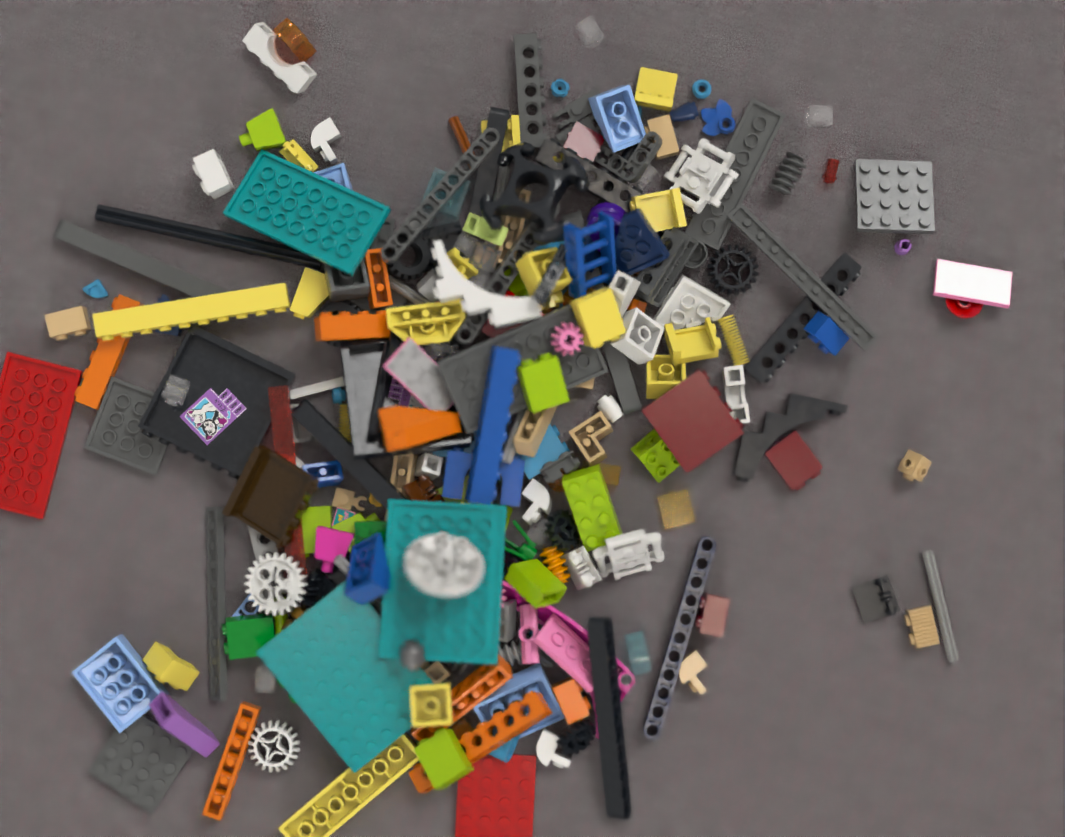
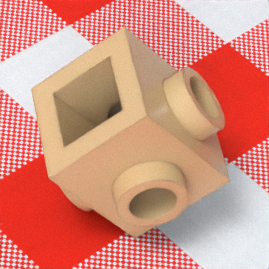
M908 449L900 462L898 470L903 473V478L911 482L913 480L922 482L932 462L923 455Z

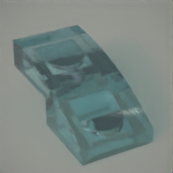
M643 631L624 635L633 675L652 672Z

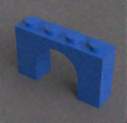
M453 448L452 451H448L442 497L462 499L464 479L466 473L471 468L474 450L471 453H464L463 448ZM514 455L510 464L503 461L499 462L498 469L503 481L500 504L520 506L525 460H521L522 456Z

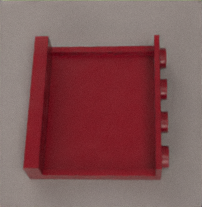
M696 369L694 373L649 405L641 408L686 473L744 434L742 431L744 426L738 417L736 419L732 417L730 413L733 410L729 404L721 401L719 397L722 395L717 387L714 386L712 388L708 382L711 380L704 370L701 372L699 369Z

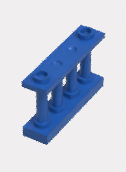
M602 211L598 212L599 222L580 229L570 223L563 226L566 266L572 282L568 284L569 296L574 299L585 296L588 288L604 282L610 285L616 274L614 220L612 216ZM599 231L600 240L583 246L582 238L584 236ZM600 248L601 257L584 264V254ZM602 265V275L585 281L586 271Z

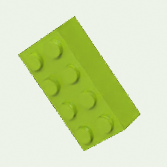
M600 464L564 474L562 484L586 551L589 552L606 546L605 539L622 535L623 533Z

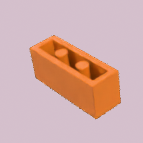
M382 248L367 250L364 256L370 285L368 297L370 310L393 305L387 266L381 258Z

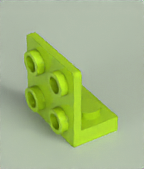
M655 428L630 449L658 483L680 466Z

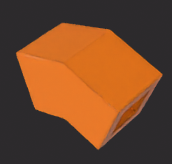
M633 298L627 310L629 311L637 307L642 312H645L647 303Z

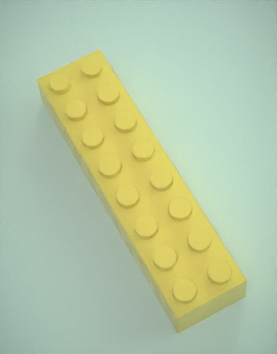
M405 732L356 773L350 767L344 770L286 819L278 829L285 837H329L419 760L414 751L417 745Z

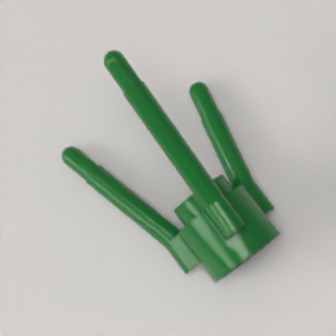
M513 520L512 523L528 543L523 542L519 547L505 538V543L517 551L504 546V550L521 558L523 561L532 560L537 553V549L534 548L536 543Z

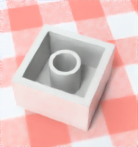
M214 149L192 158L195 163L192 165L194 172L202 179L200 185L208 196L210 195L216 199L235 190L220 155Z
M637 307L626 311L622 318L626 332L621 334L619 339L611 341V345L638 365L653 360L665 328Z

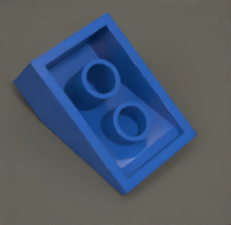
M379 532L352 546L344 595L360 605L387 593L390 587L391 575L382 536Z

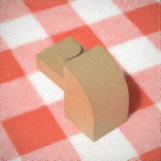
M695 649L683 657L678 676L682 684L690 680L688 685L694 693L698 691L702 695L707 690L696 674L708 665Z

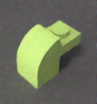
M469 212L462 230L502 247L509 229L502 226L501 230L491 229L484 218Z

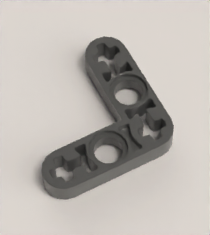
M648 132L628 161L604 146L600 147L601 151L594 160L628 183H636L661 148L663 140L656 132ZM653 139L656 140V142L653 144L650 143V140ZM603 153V154H605L606 156H608L610 159L607 161L606 159H604V158H602V157H600V156H601V154ZM646 153L645 160L638 162L639 155ZM620 160L621 166L618 169H614V163ZM626 168L633 172L634 175L630 176L625 172Z

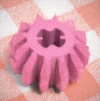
M561 323V329L556 326L557 334H551V337L556 338L551 341V345H556L554 350L556 352L561 351V355L564 356L567 352L569 355H573V349L579 352L578 344H584L583 341L579 340L584 336L583 333H578L580 327H574L573 323H569L568 326L566 323ZM567 335L571 337L570 339H568V343L564 342V340L567 339Z

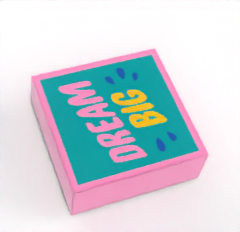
M337 507L332 526L354 516L356 512Z

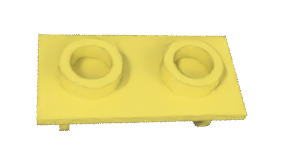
M294 139L290 142H285L283 144L284 148L279 151L287 161L306 170L314 172L319 168Z

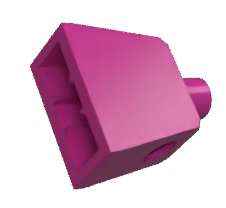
M320 525L317 526L315 558L323 560L321 571L333 572L334 558L339 554L343 555L344 558L346 557L355 533Z

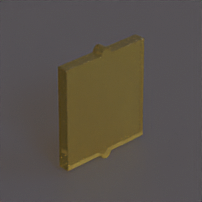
M688 489L678 492L671 491L670 494L657 497L665 529L677 526L681 528L682 525L696 522Z

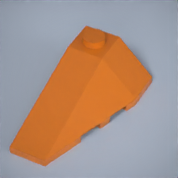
M398 405L378 409L384 446L388 452L461 432L458 412Z

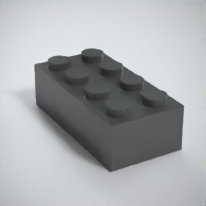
M364 257L353 276L322 262L330 302L369 297L370 285Z

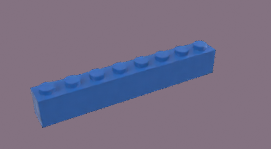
M494 345L491 348L465 497L471 503L492 505L493 500L496 499L497 489H495L496 481H499L500 478L499 462H502L504 455L502 445L507 439L505 428L506 424L510 421L509 405L513 403L514 399L512 388L517 382L515 371L516 366L520 364L521 358L519 351L513 348Z

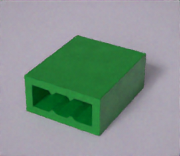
M263 613L225 617L226 623L222 624L223 635H227L228 641L224 643L225 654H229V660L259 657L256 651L274 638L272 613L269 615Z

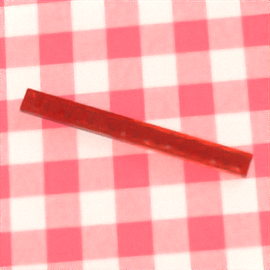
M289 386L268 387L274 451L296 464ZM301 516V523L292 534L293 539L288 546L284 547L286 559L293 556L292 563L299 561L297 568H304L301 575H307Z

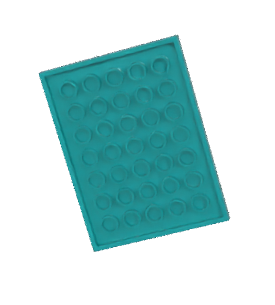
M388 499L385 553L391 576L389 590L383 594L379 657L400 658L399 648L407 640H418L419 643L424 645L426 660L498 664L507 506ZM440 532L466 538L469 543L477 548L484 561V572L480 583L473 590L458 595V597L439 596L420 589L409 579L404 568L406 551L414 541Z
M345 580L257 650L256 653L346 764L356 773L412 727L410 686L434 684V682L421 666L418 670L410 671L401 665L400 658L379 657L381 617L369 602L360 605L344 595Z

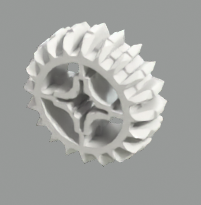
M269 720L268 727L263 722L261 723L262 730L256 727L255 732L257 734L253 733L251 735V738L255 741H249L248 745L254 747L248 749V752L255 753L250 758L251 760L257 758L258 761L255 765L258 766L262 763L261 770L263 771L267 766H269V773L273 771L274 767L277 773L281 770L280 766L287 770L288 766L286 763L292 766L294 762L291 758H298V755L294 753L300 751L299 747H295V745L300 744V740H294L298 733H290L294 729L292 726L288 730L285 729L287 726L286 722L283 723L282 727L280 726V720L275 722V726L273 721ZM269 731L278 732L274 739L264 738L262 735ZM283 735L289 742V750L282 744ZM278 739L277 748L271 753L272 745H270V742L273 744ZM259 742L262 743V746H264L267 750V754L265 757L262 755L260 751ZM274 754H284L287 756L281 761H271Z

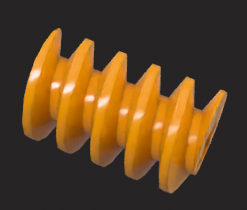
M557 546L541 549L544 552L540 554V557H546L542 564H548L546 568L562 583L569 582L566 579L571 576L570 573H564L569 568L568 566H562L566 559L560 558L564 552L558 551Z

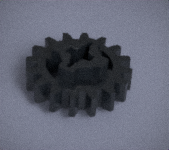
M563 509L551 512L550 516L546 517L548 522L544 523V525L548 528L545 533L549 534L547 540H552L551 546H557L558 551L563 550L565 552L579 544L577 538H580V534L578 533L576 522L573 520V514L569 515V511H563Z
M583 718L579 722L575 721L573 725L568 724L562 730L563 734L558 735L559 740L556 741L558 749L565 756H572L573 753L577 755L580 750L584 751L591 745L589 742L595 739L593 737L596 734L595 726L588 719L584 720Z

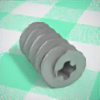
M521 639L518 642V646H516L514 641H511L510 647H508L506 642H504L502 649L499 646L498 653L507 662L509 661L511 666H514L515 660H517L519 665L522 664Z

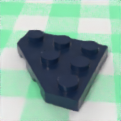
M640 208L622 216L615 243L616 272L619 270L630 276L669 258L670 253Z

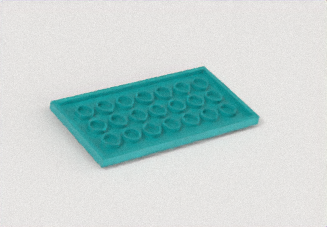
M261 149L223 211V214L353 276L391 209L386 205Z

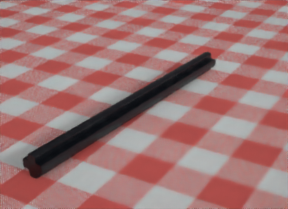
M98 204L96 208L95 219L98 221L319 270L321 268L322 261L287 245Z

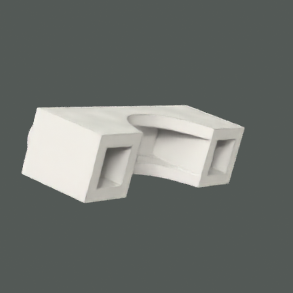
M264 22L255 23L242 40L246 44V48L250 52L255 53L264 65L269 66L274 71V75L287 84L289 90L295 93L305 91L318 74L304 61L296 64H289L283 61L275 47L277 35Z

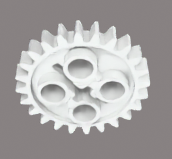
M275 552L273 557L271 553H267L266 558L260 556V562L253 561L255 568H248L252 573L245 575L250 580L244 583V585L250 588L245 591V593H251L248 600H255L252 606L260 605L259 612L266 609V615L272 612L273 616H277L279 612L281 615H284L286 610L292 612V606L295 608L299 607L297 601L304 600L300 595L307 593L302 587L308 585V583L302 581V579L307 577V575H301L304 568H297L299 561L292 563L293 556L286 559V553H282L279 557L278 552ZM265 569L270 572L268 579L263 575ZM284 569L289 573L288 579H284L282 576ZM273 582L279 583V586L273 585ZM264 589H267L270 593L268 599L263 595ZM283 589L288 591L287 599L282 596Z

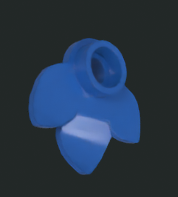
M719 99L716 109L704 108L701 110L702 119L706 123L702 129L705 134L716 136L720 133L730 134L733 132L735 120L731 117L732 109L727 102ZM727 122L729 124V127L724 128L722 126V123Z

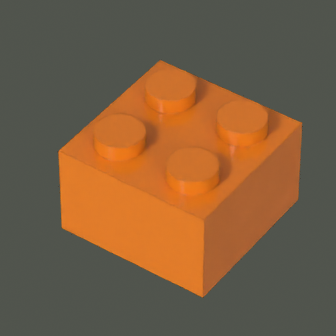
M571 676L552 684V689L568 724L590 715L591 705L587 696L582 697L581 694L583 687Z

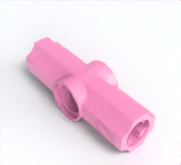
M531 604L519 606L520 630L518 634L521 639L522 664L540 663L539 646L533 641L539 632L537 608L535 609ZM532 630L533 636L527 639V632Z

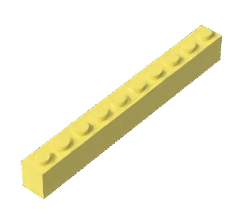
M280 283L92 315L96 337L102 338V341L114 340V336L121 335V338H128L137 332H140L141 335L151 334L152 330L160 329V332L172 330L171 327L179 326V329L191 327L190 324L198 323L199 326L210 324L211 320L226 322L229 321L230 317L245 319L248 318V314L254 313L256 316L267 315V311L275 310V313L286 312V308H290L287 284Z

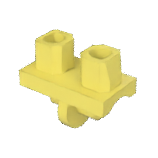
M452 248L447 252L451 263L465 279L468 280L470 277L478 274V270L473 266L474 262L470 259L462 258L458 249Z
M562 291L551 293L545 306L539 303L542 313L547 314L564 302Z

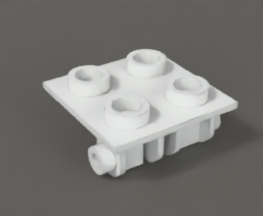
M584 545L560 557L566 559L564 565L568 566L569 569L567 571L570 573V577L577 590L585 587L588 588L602 580Z

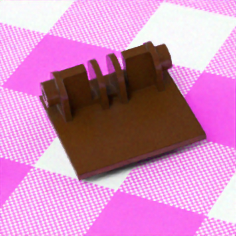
M425 474L421 475L417 480L402 486L405 495L411 501L445 502L441 494L436 495L439 492L438 490L430 494V491L436 486L434 485L429 488L433 485V482Z

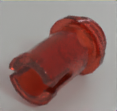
M828 159L825 174L822 175V178H824L823 182L834 184L837 181L836 174L840 164L839 160Z

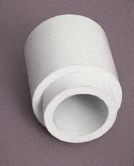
M604 395L597 401L599 404L597 408L603 413L607 421L610 420L611 423H614L624 415L621 411V406L612 395L609 397Z

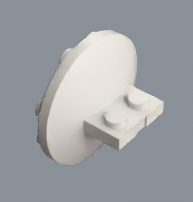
M440 532L414 541L406 551L404 568L409 579L420 589L439 596L458 597V595L473 590L480 583L484 572V561L477 548L469 543L466 538Z

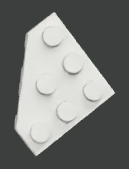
M681 275L653 320L662 327H664V324L672 323L674 330L685 327L690 328L702 325L701 323H704L707 317H710L712 321L721 319L731 303L686 276Z

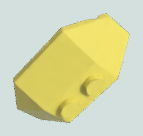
M464 299L445 303L435 302L387 308L388 329L403 341L410 337L418 346L450 342L466 319L460 301Z

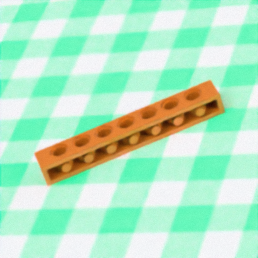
M528 692L523 696V700L509 704L507 706L508 709L504 712L495 713L487 723L486 721L476 726V730L473 732H466L460 736L459 743L462 748L465 747V754L471 765L552 714L542 693ZM528 706L530 708V712L527 716H525L524 709ZM512 716L514 722L509 726L508 719ZM496 726L498 732L496 736H493L492 730ZM478 737L482 739L480 746L476 743ZM421 762L414 765L409 775L418 793L426 794L433 790L434 787Z

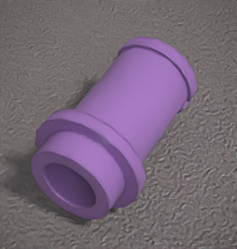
M908 239L899 240L894 246L895 252L899 255H905L911 249L912 244L908 243L910 242Z

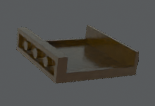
M257 445L254 447L222 514L227 517H236L277 543L275 548L286 547L293 539L292 534L301 523L300 518L302 514L309 508V500L317 492V485L320 479L267 446Z

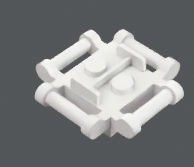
M705 138L699 141L696 151L684 144L678 158L669 172H666L663 177L674 183L670 189L680 188V190L682 189L699 198L696 202L681 193L682 203L693 208L694 212L701 213L707 203L718 208L731 183L739 176L737 172L729 169L735 160V154L727 153L717 148ZM707 150L724 159L723 163L719 164L703 155L704 152ZM680 169V171H679L680 176L677 178V177H675V175H676V173L678 172V170Z
M644 529L605 539L606 546L593 551L600 577L605 578L609 573L613 572L616 581L623 576L637 572L652 571L651 561L662 562L665 559L660 544L662 541L661 535L656 532L645 535ZM652 544L654 551L648 552L647 545ZM609 555L610 563L605 564L604 558Z

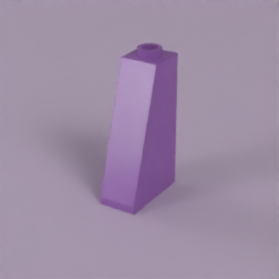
M164 691L149 704L162 728L207 758L220 745L213 732Z

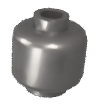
M407 640L399 648L400 663L403 667L408 668V670H418L426 662L424 645L419 643L418 640Z

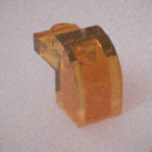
M285 18L273 29L275 34L294 53L300 62H305L316 52V49L311 45L306 36L288 18Z

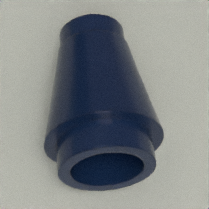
M688 101L671 111L670 115L674 123L694 120L695 117L699 116L695 101L691 103Z

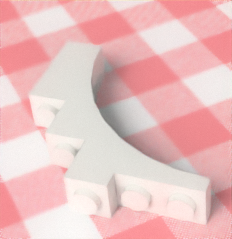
M434 241L435 248H431L433 259H438L439 266L436 267L438 278L443 279L435 281L437 287H433L435 298H440L441 303L464 298V300H460L463 312L467 311L468 316L491 311V313H488L491 325L495 324L496 329L541 318L539 302L533 299L532 296H500L489 293L469 282L451 263L442 241Z

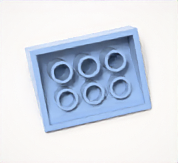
M123 634L113 638L71 672L119 733L151 709L149 704L162 691L167 695L170 694L164 685L155 678L156 675L146 669L147 665Z
M540 663L513 674L510 680L474 707L481 723L485 721L487 723L495 713L507 710L509 704L523 700V696L528 692L542 693L552 714L522 732L520 738L565 719L550 681ZM527 706L524 710L528 711L529 714L530 708ZM496 726L492 730L493 736H496L498 732Z

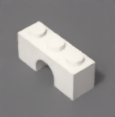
M743 365L723 367L721 369L725 401L733 410L730 414L734 419L738 417L742 424L749 423V409L744 391L745 377Z

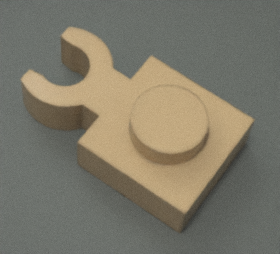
M336 487L332 506L351 510L353 505L357 510L364 511L365 508L359 506V501H367L368 498L364 496L355 498L356 492Z

